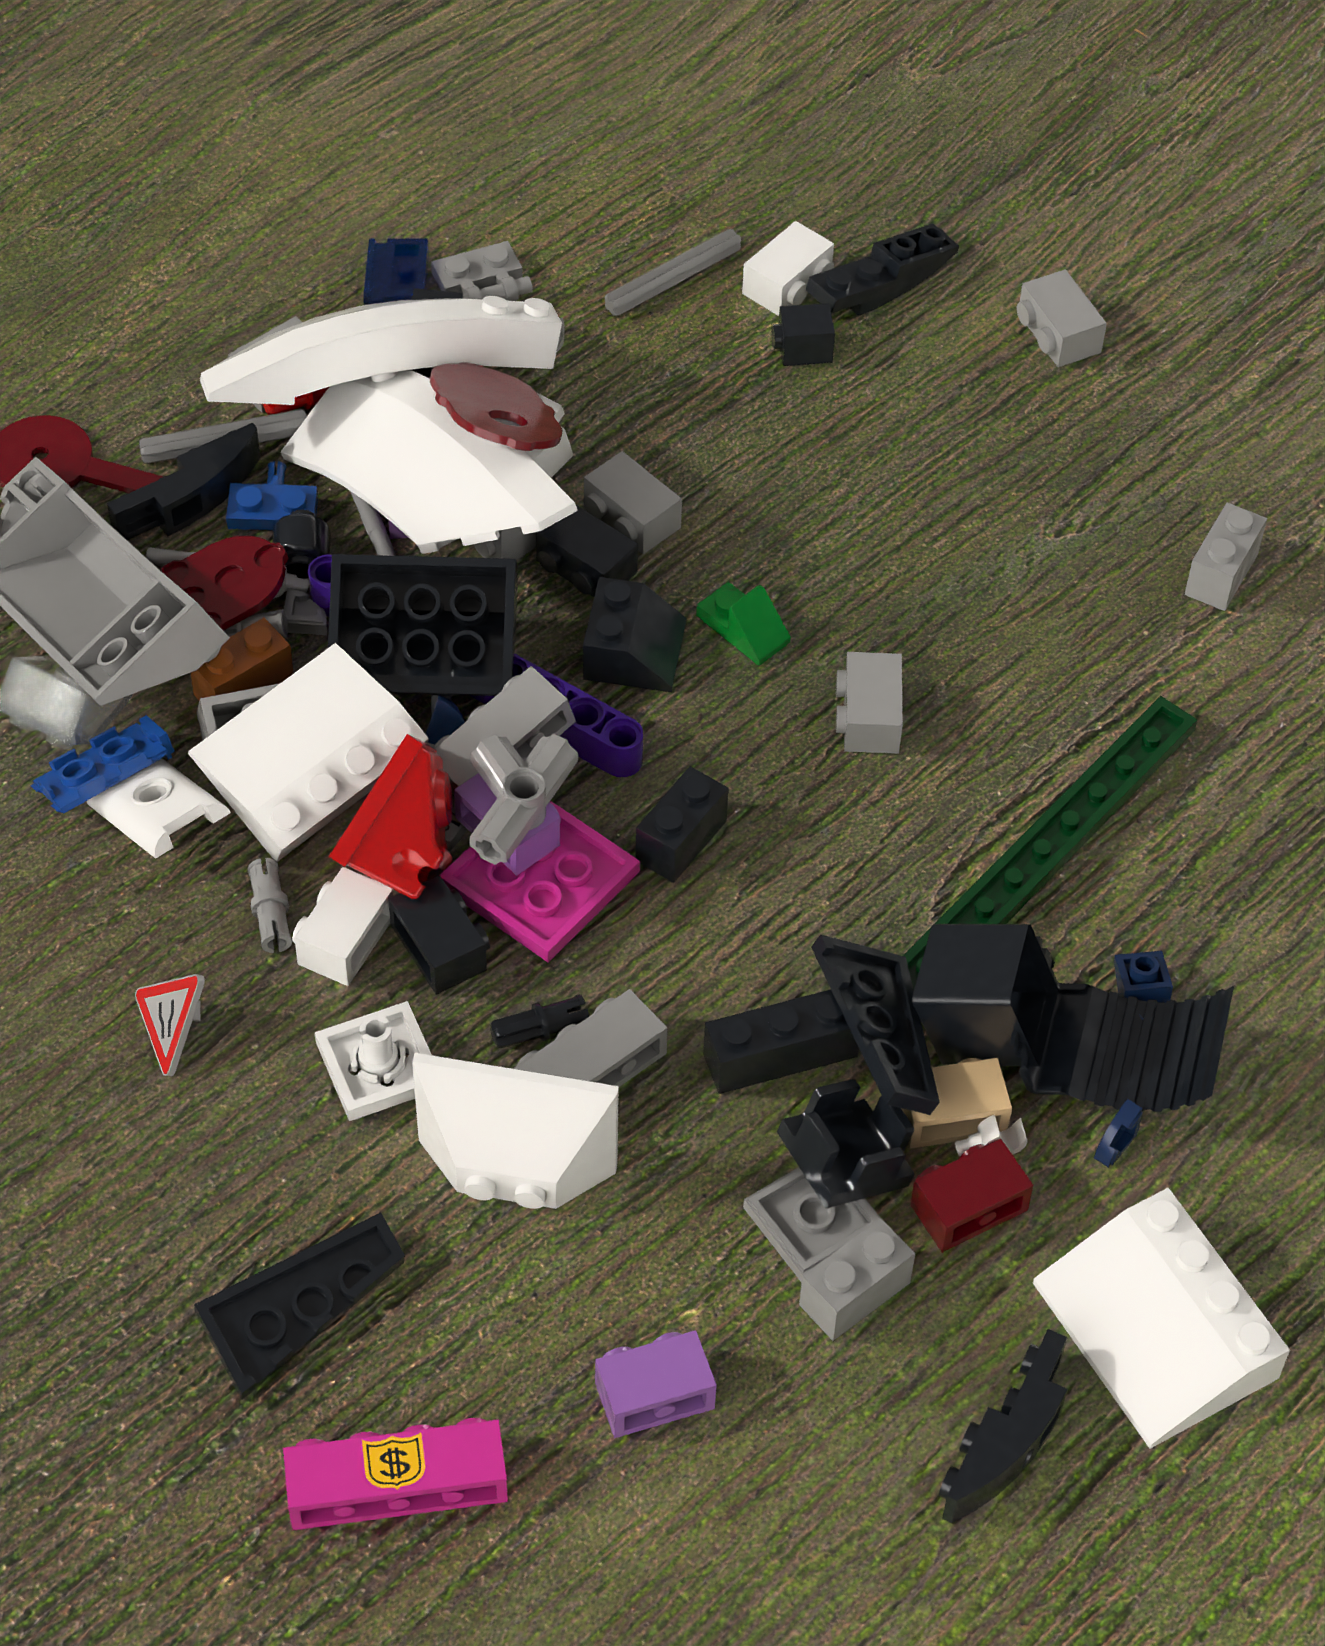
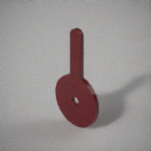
M50 415L27 417L8 425L0 431V486L3 488L34 459L33 456L37 453L48 454L46 458L39 460L63 479L71 488L80 481H85L130 493L163 477L94 458L91 441L87 433L76 423L62 417Z

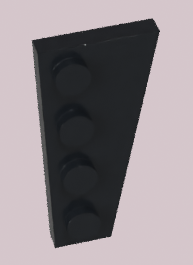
M820 934L811 948L885 1104L931 1115L940 1103L921 1020L912 1001L914 990L906 957Z
M380 1212L194 1304L195 1313L241 1400L400 1267L405 1261V1254Z

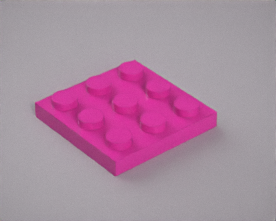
M552 801L550 803L556 808L561 818L560 846L517 876L503 862L494 865L481 859L480 855L472 847L464 851L440 874L449 890L454 888L458 890L466 906L548 963L640 872V861Z

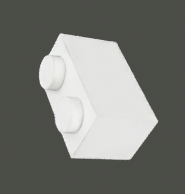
M793 222L744 263L742 294L778 316L779 307L801 304L808 294L806 287L809 277L834 268V243L799 222Z
M342 867L332 882L327 881L321 888L317 898V905L309 917H302L295 927L292 940L296 947L298 965L349 986L390 924L388 898L394 896L393 889Z

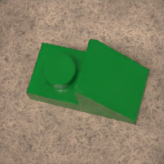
M728 581L697 604L696 616L758 666L787 646L791 641L790 634L762 585H758L747 594H744Z

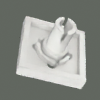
M408 1001L315 1032L317 1047L349 1121L415 1099L412 1063L414 1053L432 1054ZM358 1068L361 1069V1070L358 1072V1075H352V1074L349 1073V1072H352V1071H353V1072H356V1071L358 1070ZM391 1080L394 1081L393 1085L388 1087L381 1084L382 1081L386 1084L390 1083Z

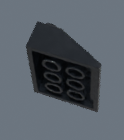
M332 554L328 648L336 643L389 693L496 696L513 677L518 593V567L516 559Z

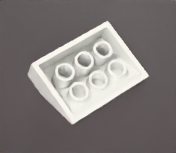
M335 643L189 750L188 754L270 856L278 862L369 793L407 734L427 743L429 738L401 703Z
M1169 1188L1124 1210L1033 1280L1036 1289L1149 1449L1279 1379L1290 1351Z

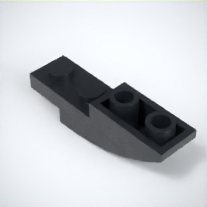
M932 223L875 242L869 257L810 276L806 291L821 304L829 303L831 313L850 308L855 314L860 316L887 304L926 280L958 252L959 245L946 235L941 228Z
M252 422L237 430L230 431L215 440L177 456V472L163 476L155 482L108 502L107 507L111 526L126 540L158 526L168 537L207 515L229 497L230 483H242L260 459L258 433L254 423Z
M1048 1329L1040 1347L1031 1343L1019 1370V1373L1026 1375L1021 1389L1019 1390L1011 1386L1001 1411L999 1412L988 1407L980 1425L971 1421L959 1449L960 1452L966 1454L960 1469L950 1466L938 1496L946 1499L942 1516L943 1520L954 1523L985 1505L1010 1485L1035 1458L1052 1432L1062 1412L1068 1389L1052 1382L1062 1360L1067 1341L1066 1336Z

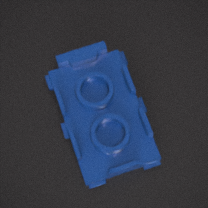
M145 715L138 719L141 725L138 723L133 724L119 733L114 726L90 739L89 742L92 748L78 755L74 748L50 761L49 765L52 770L33 780L34 784L30 786L36 792L43 793L53 803L51 806L57 812L64 814L164 757L168 760L171 759V753L175 751L167 732Z

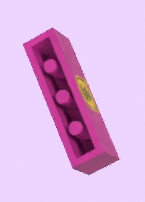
M468 1418L453 1426L433 1428L429 1425H414L399 1433L379 1435L376 1432H360L345 1440L326 1442L322 1439H307L297 1443L295 1446L283 1448L288 1509L292 1530L508 1502L507 1477L499 1420L486 1421L482 1418Z

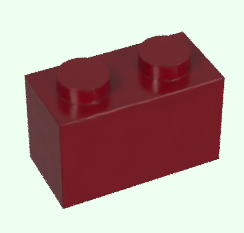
M999 1139L986 1146L983 1144L972 1146L959 1159L945 1166L933 1165L921 1172L914 1180L910 1206L940 1251L944 1252L1028 1211L1034 1185L1002 1139Z

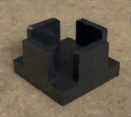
M856 1079L816 1088L805 1111L800 1115L782 1119L777 1130L778 1135L826 1209L909 1187L915 1175L905 1160L906 1155L904 1153L914 1133L913 1125L901 1108L886 1105L882 1096H880L874 1110L871 1109L865 1099L855 1101L861 1088Z

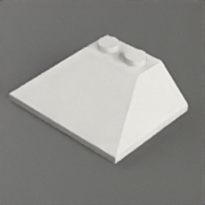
M414 1053L412 1063L419 1142L457 1192L465 1193L477 1200L495 1198L513 1201L530 1209H537L542 1206L557 1209L616 1174L619 1086Z

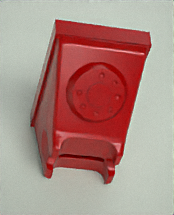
M407 734L332 850L329 855L331 859L344 867L353 868L410 899L420 897L426 887L422 882L428 880L429 873L433 869L437 870L438 868L444 871L449 867L453 859L447 849L445 840V827L451 823L452 790L449 775L443 771V760L436 753L437 750Z

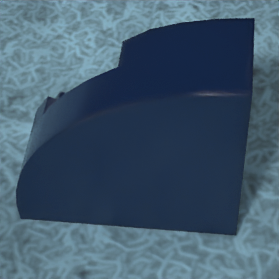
M438 696L425 732L429 738L427 742L434 745L444 736L451 735L466 722L455 703L444 696Z
M1129 1099L1125 1101L1103 1135L1094 1159L1108 1168L1110 1165H1114L1137 1136L1143 1114L1142 1107Z

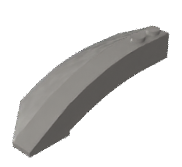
M37 457L30 461L4 486L0 496V500L5 504L0 515V606L100 706L196 671L204 663L211 661L218 655L221 646L230 637L193 598L143 556L63 479Z

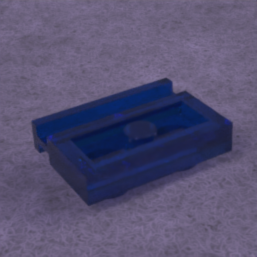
M428 238L387 239V243H376L375 239H369L363 293L364 305L411 300L414 288L426 289L429 262Z

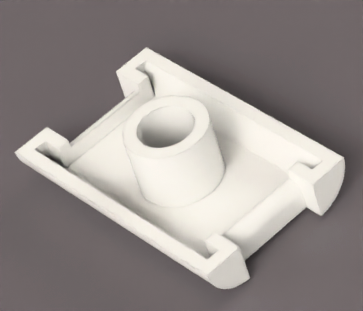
M160 759L87 800V804L155 859L174 848L169 835L204 815L210 822L215 823L231 813L224 804L164 759Z

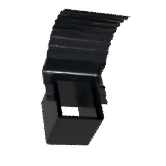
M932 924L912 1001L943 1065L957 1064L968 1058H979L981 1060L998 1058L1000 1066H1020V1076L1026 1089L1031 1093L1069 1095L1082 1101H1092L1094 1105L1102 1107L1104 1105L1112 1106L1117 1110H1120L1127 1099L1142 1107V1112L1143 1110L1162 1112L1163 1109L1168 1108L1177 1110L1183 1105L1189 1107L1195 1105L1199 1099L1204 1101L1212 1096L1234 986L1227 990H1218L1214 996L1205 995L1200 1000L1185 999L1184 1002L1178 1003L1175 1000H1167L1166 1003H1160L1157 1000L1150 999L1141 1001L1131 996L1125 998L1119 996V993L1112 991L1108 993L1089 984L1059 983L1052 970L1055 962L1050 957L1051 953L1047 948H1042L1043 941L1041 937L1035 935L1031 924Z

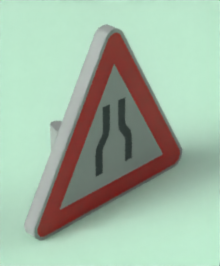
M193 974L140 987L136 990L135 998L164 1076H173L175 1074L192 1021H200L201 1001L199 999L205 984L203 975Z

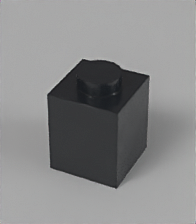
M829 303L779 307L778 324H772L771 338L773 349H780L783 366L833 363L835 330Z

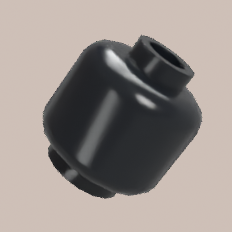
M295 510L291 514L283 516L275 523L273 543H280L289 557L285 564L288 574L297 575V578L301 579L308 578V566L312 560L322 555H329L330 528L325 521L317 517L313 512Z

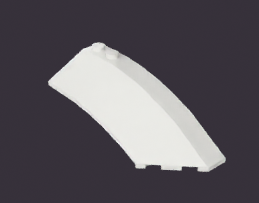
M486 296L483 299L400 300L362 305L315 317L271 334L202 372L200 382L207 402L294 405L295 397L336 384L384 373L436 367L442 364L466 362L480 366L553 369L562 322L552 304L538 298H528L523 302L507 301L498 296Z
M412 370L384 373L330 386L281 450L284 460L320 473L366 501L419 547L421 554L439 551L443 546L461 538L463 546L498 540L500 536L499 530L521 527L523 534L542 531L578 511L575 502L525 451L483 439L460 427L452 419L447 409L439 405L435 400L436 393L430 385V379Z

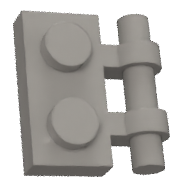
M508 241L431 261L432 275L440 290L463 293V299H483L486 296H498L507 301H517L519 295L533 291L529 276L523 277L522 266Z

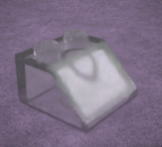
M50 655L12 657L0 690V711L10 716L9 722L26 730L37 729L47 734L46 740L49 743L60 748L72 749L73 745L90 744L89 740L101 734L131 700L133 694L100 706Z

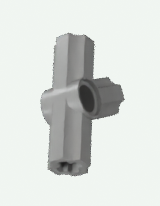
M496 734L481 740L478 747L471 752V764L497 798L470 836V847L477 851L481 859L494 865L499 862L506 863L528 831L544 822L547 804L578 762V752L570 746L567 739L555 734L549 737L542 736L525 761L507 737H498Z

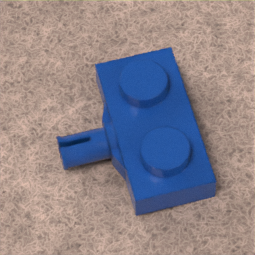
M272 461L268 464L267 483H230L226 514L227 528L274 530L275 523L279 519L291 514L295 510H308L317 516V486L284 484L286 465L278 461L276 471L275 461Z

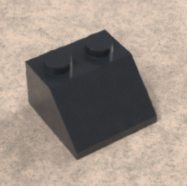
M599 577L583 643V680L672 692L687 618L644 583Z

